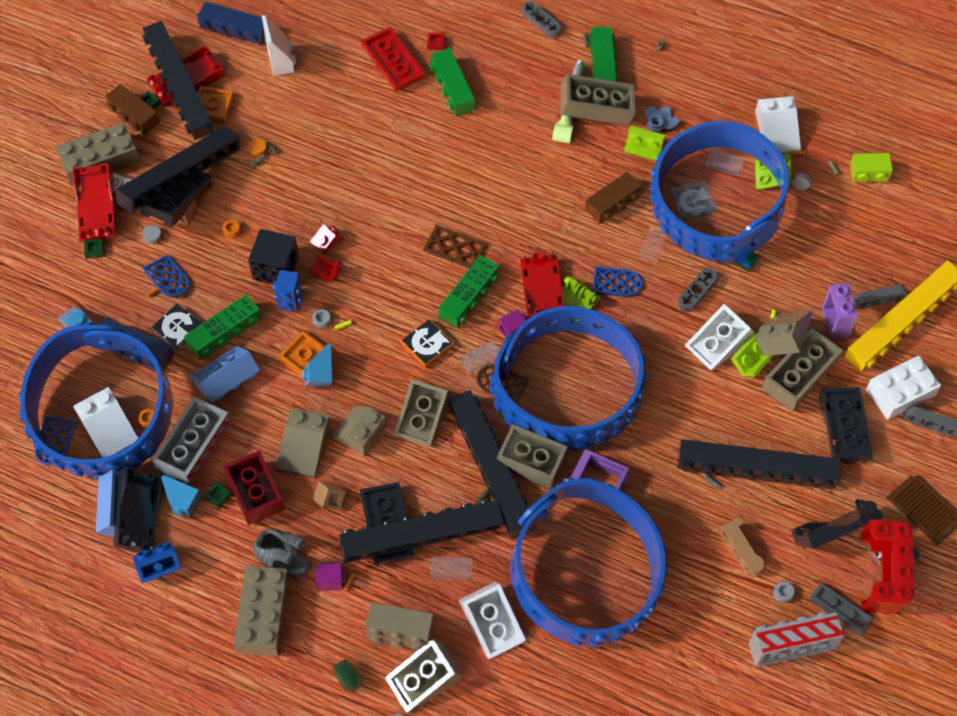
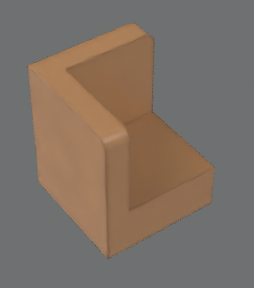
M318 481L313 500L322 508L340 510L346 491L335 483Z

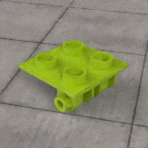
M791 153L782 154L789 174L788 189L790 184H792ZM755 160L756 190L777 187L778 184L773 174L759 160Z
M573 276L565 278V284L562 286L564 306L591 309L601 299L595 292L588 289L587 286L574 279ZM572 318V320H575V321H579V320H580V319H577V318Z

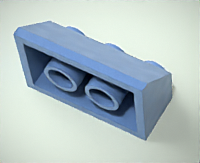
M235 346L189 376V378L207 400L217 402L228 391L236 390L243 381L254 378L256 376L255 373L260 371L249 351Z
M113 469L99 477L96 533L114 538L118 482V471Z

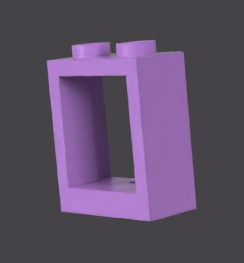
M849 283L830 285L821 308L830 341L849 339L858 317Z
M587 449L584 450L571 478L582 479L588 465H591L619 477L615 486L618 490H621L622 486L626 487L630 479L628 467Z

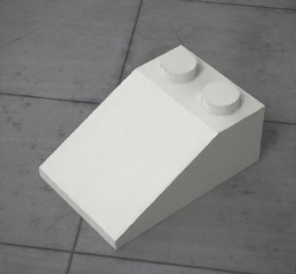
M266 15L262 16L273 75L293 73V65H296L294 54L291 55L290 53L293 52L291 41H287L286 34Z
M793 96L758 99L755 114L760 133L766 136L778 148L781 154L790 151H801L797 110Z
M723 304L685 346L713 371L735 354L755 332Z
M109 387L73 406L102 458L124 450L138 439Z
M494 582L458 600L488 659L526 641L499 583Z

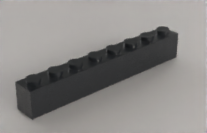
M162 20L143 27L145 34L142 35L145 45L150 46L148 51L151 58L155 57L156 59L154 63L157 70L161 69L162 71L160 76L163 83L167 82L168 84L166 89L169 95L174 96L172 99L176 109H180L178 114L181 121L186 122L184 126L188 135L192 134L194 140L214 133L208 114Z
M222 127L116 189L117 204L131 214L135 213L239 151L240 136L227 127Z
M471 390L450 397L449 408L493 501L498 500L504 525L512 540L519 536L523 528L518 521L528 510L526 507L528 503L524 494L521 495L518 490L520 487L517 479L511 476V468L497 459L501 446L500 444L497 445L494 440L496 437L493 429L488 428L487 416L485 412L480 411V403L477 396H473ZM534 526L527 533L534 531Z
M681 439L679 445L677 469H682L685 472L699 471L708 475L715 473L722 474L725 477L739 476L743 479H762L765 482L796 483L805 487L821 486L824 489L836 488L840 480V458Z
M491 499L481 501L480 504L472 505L468 503L460 506L458 509L445 508L435 514L433 512H426L421 517L414 518L413 516H408L398 522L393 520L383 522L380 526L367 525L357 531L348 529L339 534L338 541L343 562L349 563L501 529L504 521L498 500L491 501Z

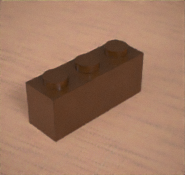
M119 84L105 96L107 108L112 113H117L122 121H127L135 131H139L143 135L160 123L157 111L122 84Z
M626 172L586 199L585 210L599 224L604 220L607 221L614 213L622 211L627 204L638 200L641 195L642 185L631 174Z

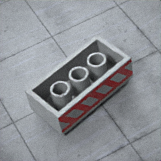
M194 397L152 459L155 469L179 482L191 486L231 424L228 412Z
M822 612L817 614V617L809 618L808 616H803L794 622L785 620L778 622L775 626L762 625L757 627L748 643L755 666L760 667L836 650L844 637L836 612L830 614L829 612Z

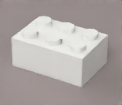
M918 355L872 378L866 391L886 419L890 420L905 412L908 407L917 406L935 397L941 385Z

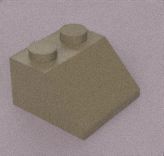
M354 406L333 433L332 438L365 456L386 428V418L370 407Z

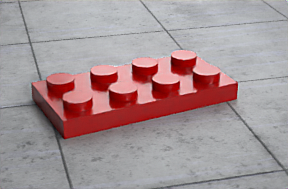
M391 27L361 40V46L395 92L426 78L423 69Z

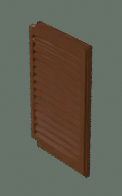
M918 475L915 478L910 476L886 497L936 545H939L957 528V511Z

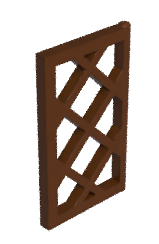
M435 225L423 248V252L470 269L478 257L482 255L487 243ZM438 230L447 233L446 236L440 238L436 234ZM453 237L464 239L465 242L455 244ZM450 239L452 246L443 249L440 242ZM437 243L440 250L435 251L429 249V247ZM475 243L481 247L479 250L473 251L470 244ZM467 245L470 253L460 255L457 248ZM455 250L457 257L453 258L445 255V252ZM472 256L474 261L472 264H469L462 259Z

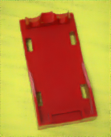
M207 45L191 52L182 60L196 91L199 90L200 86L205 87L225 77L223 66L215 59ZM160 73L155 76L154 74L149 76L147 84L157 98L161 100L162 105L166 107L172 104L174 96L169 95L166 89L168 84L167 82L163 83Z
M109 163L99 164V166L72 168L73 186L77 202L79 240L84 242V240L117 237L113 167ZM109 215H112V222H111V223H110L111 220H110V218H109Z
M553 251L551 252L552 255H544V253L540 252L534 253L532 257L526 258L524 255V258H520L527 319L543 310L564 306L557 254H553ZM525 271H527L528 277H524ZM529 302H531L532 308H528Z

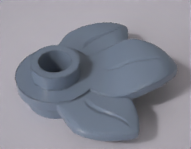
M650 105L645 111V116L648 120L647 127L650 131L660 132L663 129H673L679 123L678 118L671 117L669 106L656 110Z

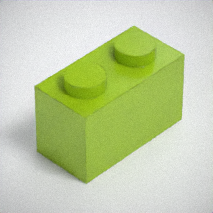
M854 153L850 162L853 182L889 181L892 173L890 153Z

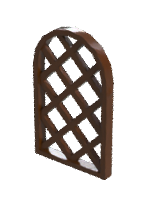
M494 364L482 367L477 375L479 387L487 393H490L491 384L487 376L494 374ZM491 368L492 372L486 374L484 369ZM509 371V374L512 376H504L500 381L506 380L507 386L503 388H509L510 394L508 396H512L513 401L517 404L530 380ZM485 377L486 383L480 384L479 379ZM515 378L516 383L510 385L508 379ZM518 386L519 391L513 393L511 387ZM519 394L517 400H515L514 395Z

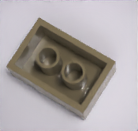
M371 602L365 624L367 640L378 645L382 643L391 644L392 647L399 649L408 647L412 651L417 652L431 641L434 629L433 614Z

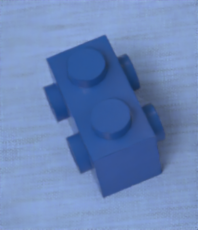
M280 270L278 279L274 280L273 283L275 301H277L279 309L297 311L298 305H301L303 301L299 274L297 272Z
M172 542L161 543L152 550H143L138 552L136 556H133L134 565L141 583L152 581L160 576L181 569Z

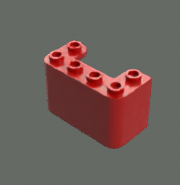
M870 519L860 531V542H866L870 546V552L881 553V581L875 583L871 588L870 598L861 601V610L870 613L896 614L914 598L913 530L908 523L903 521Z

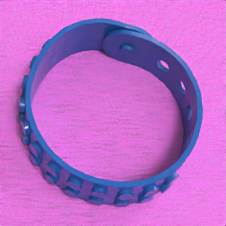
M707 122L683 131L670 140L662 153L658 154L656 168H652V183H650L651 204L654 205L653 215L655 219H658L661 230L676 245H679L688 253L708 261L730 262L751 254L765 245L774 236L785 211L789 174L782 154L762 133L736 122ZM726 147L743 151L759 160L773 174L780 188L781 196L770 211L753 221L740 235L715 237L703 234L679 220L666 206L661 196L660 187L668 171L678 161L694 152L707 148Z
M555 307L536 313L523 322L515 333L510 332L507 335L495 360L494 374L490 375V394L494 395L495 401L493 403L495 409L501 413L505 422L510 427L513 424L567 446V450H584L600 446L611 438L617 437L627 424L630 425L635 417L634 412L636 409L639 410L647 377V372H644L646 360L644 354H641L638 341L633 338L626 328L609 316L584 307ZM572 318H577V319H580V320H579V321H575V320H572ZM558 331H572L594 336L614 347L625 358L632 370L635 390L625 406L611 417L587 426L566 427L547 423L524 411L507 395L500 378L501 375L506 376L509 373L521 350L536 338Z
M75 325L64 328L47 339L32 357L23 376L22 389L19 393L21 407L19 415L21 421L26 426L24 431L27 437L32 439L35 448L47 460L49 459L57 468L62 471L66 468L71 471L72 475L78 477L85 475L99 479L100 476L112 469L120 471L126 466L132 468L141 466L142 463L156 453L169 429L173 411V394L170 381L149 348L141 341L130 336L125 330L109 325ZM84 346H91L102 350L128 351L138 354L154 365L159 383L156 408L143 434L124 450L114 455L97 459H75L53 451L47 446L42 436L38 420L41 395L51 372L66 355Z
M569 478L549 490L519 519L518 523L523 528L511 553L510 576L512 587L521 607L527 615L552 636L569 642L572 646L591 645V647H599L608 641L614 643L622 639V636L627 631L632 633L657 606L655 602L663 594L665 588L663 580L668 571V565L665 564L666 547L662 543L658 526L654 524L648 512L637 504L630 495L616 489L611 484L602 483L592 478ZM582 498L597 502L622 517L640 537L649 559L651 572L650 587L641 611L626 622L605 629L577 627L552 614L538 601L531 591L522 569V541L526 533L539 521L541 522L549 515V512L559 500Z

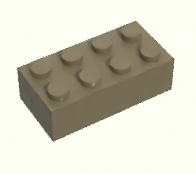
M566 74L560 86L561 115L629 125L635 115L633 84Z
M124 122L56 146L71 186H73L72 168L92 167L109 163L114 171L139 162L136 148Z
M811 328L805 335L800 353L787 354L765 378L762 390L793 412L838 362L843 350Z
M245 566L234 640V648L237 654L279 656L289 582L287 569Z

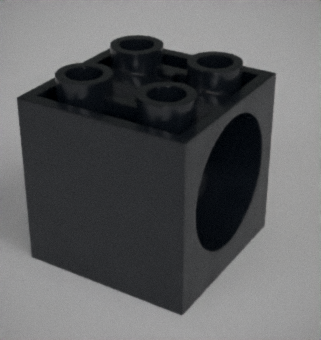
M260 229L248 258L252 279L258 282L273 284L274 280L278 279L280 270L294 272L299 259L296 237Z

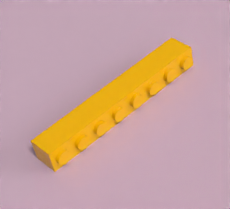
M947 260L848 348L845 358L861 372L867 367L870 369L876 363V359L879 356L883 357L886 355L891 345L896 346L900 342L902 335H908L914 329L916 323L920 324L926 318L928 312L932 313L937 309L940 301L945 302L953 290L957 291V268Z

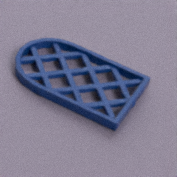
M168 255L142 267V270L164 295L179 297L187 292L189 288L188 278ZM157 265L164 266L163 270H157ZM166 266L173 267L172 272L165 271ZM155 272L162 273L161 278L154 277ZM164 274H170V279L163 278ZM173 275L180 276V279L173 280ZM162 281L169 282L168 286H163L161 284ZM171 283H178V287H171ZM186 284L187 286L185 289H182L180 285ZM176 290V294H171L169 291Z
M595 266L593 292L596 294L632 297L640 292L642 279L634 271ZM609 272L613 275L610 279L605 276ZM621 274L626 277L623 281L618 278ZM635 276L638 281L634 282L631 278ZM602 277L606 280L603 284L598 281ZM615 278L619 282L617 285H614L611 282ZM627 280L632 283L629 287L624 284ZM608 283L612 286L609 290L604 287ZM620 285L625 288L622 292L617 289ZM635 286L638 290L632 292L630 289Z
M46 416L41 433L42 435L44 433L46 436L44 440H48L51 444L48 447H53L54 451L58 454L64 451L62 455L65 456L77 422ZM48 421L50 426L45 428L46 423ZM63 422H67L70 424L65 426ZM61 423L63 428L57 431L54 426ZM52 428L55 433L48 436L45 431ZM65 430L68 435L61 438L59 433ZM57 435L59 440L52 443L50 438ZM61 442L64 447L57 451L55 445ZM35 448V455L40 463L45 465H54V463L51 461L45 462L47 461L46 458L41 460L38 457V455H40L41 453L38 452V450Z

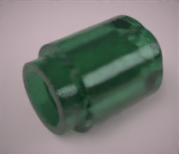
M344 659L333 667L334 675L344 691L354 692L361 687L360 683L363 679L352 662Z

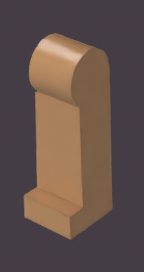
M738 517L722 525L720 534L744 572L750 577H757L762 572L764 561L755 554L742 533L741 529L744 523Z

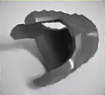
M279 529L263 530L253 543V551L260 563L269 568L287 569V572L298 580L305 576L311 566V563L302 559L296 552V548L300 549L304 545L305 540L294 536L290 532Z

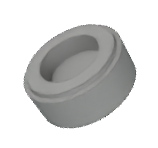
M797 173L793 176L792 185L794 188L806 190L810 186L811 178L807 174Z
M149 225L142 231L143 239L148 244H155L162 237L159 227L155 225Z
M320 309L313 313L312 320L315 327L324 329L331 324V314L327 310Z
M779 582L774 588V597L780 603H789L795 596V588L789 582Z

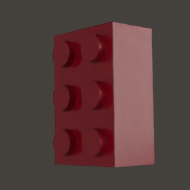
M260 450L223 465L226 478L247 525L285 510L283 499Z

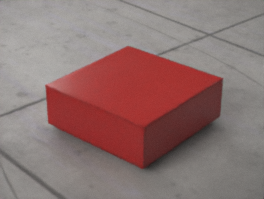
M428 32L427 50H444L445 33Z

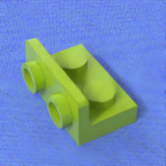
M631 125L624 152L656 161L658 154L662 151L665 135Z
M753 333L731 358L741 376L755 377L774 356L763 355L756 341L757 333Z

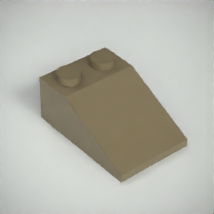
M812 311L775 315L760 326L756 341L763 355L800 353L813 314Z
M411 379L394 435L431 447L446 414L449 398L453 392Z
M295 408L290 409L280 448L277 470L315 478L331 427L328 415Z
M512 424L497 459L528 480L551 489L565 458L567 446Z
M432 639L389 674L386 680L405 711L409 713L452 687L465 674L445 643Z

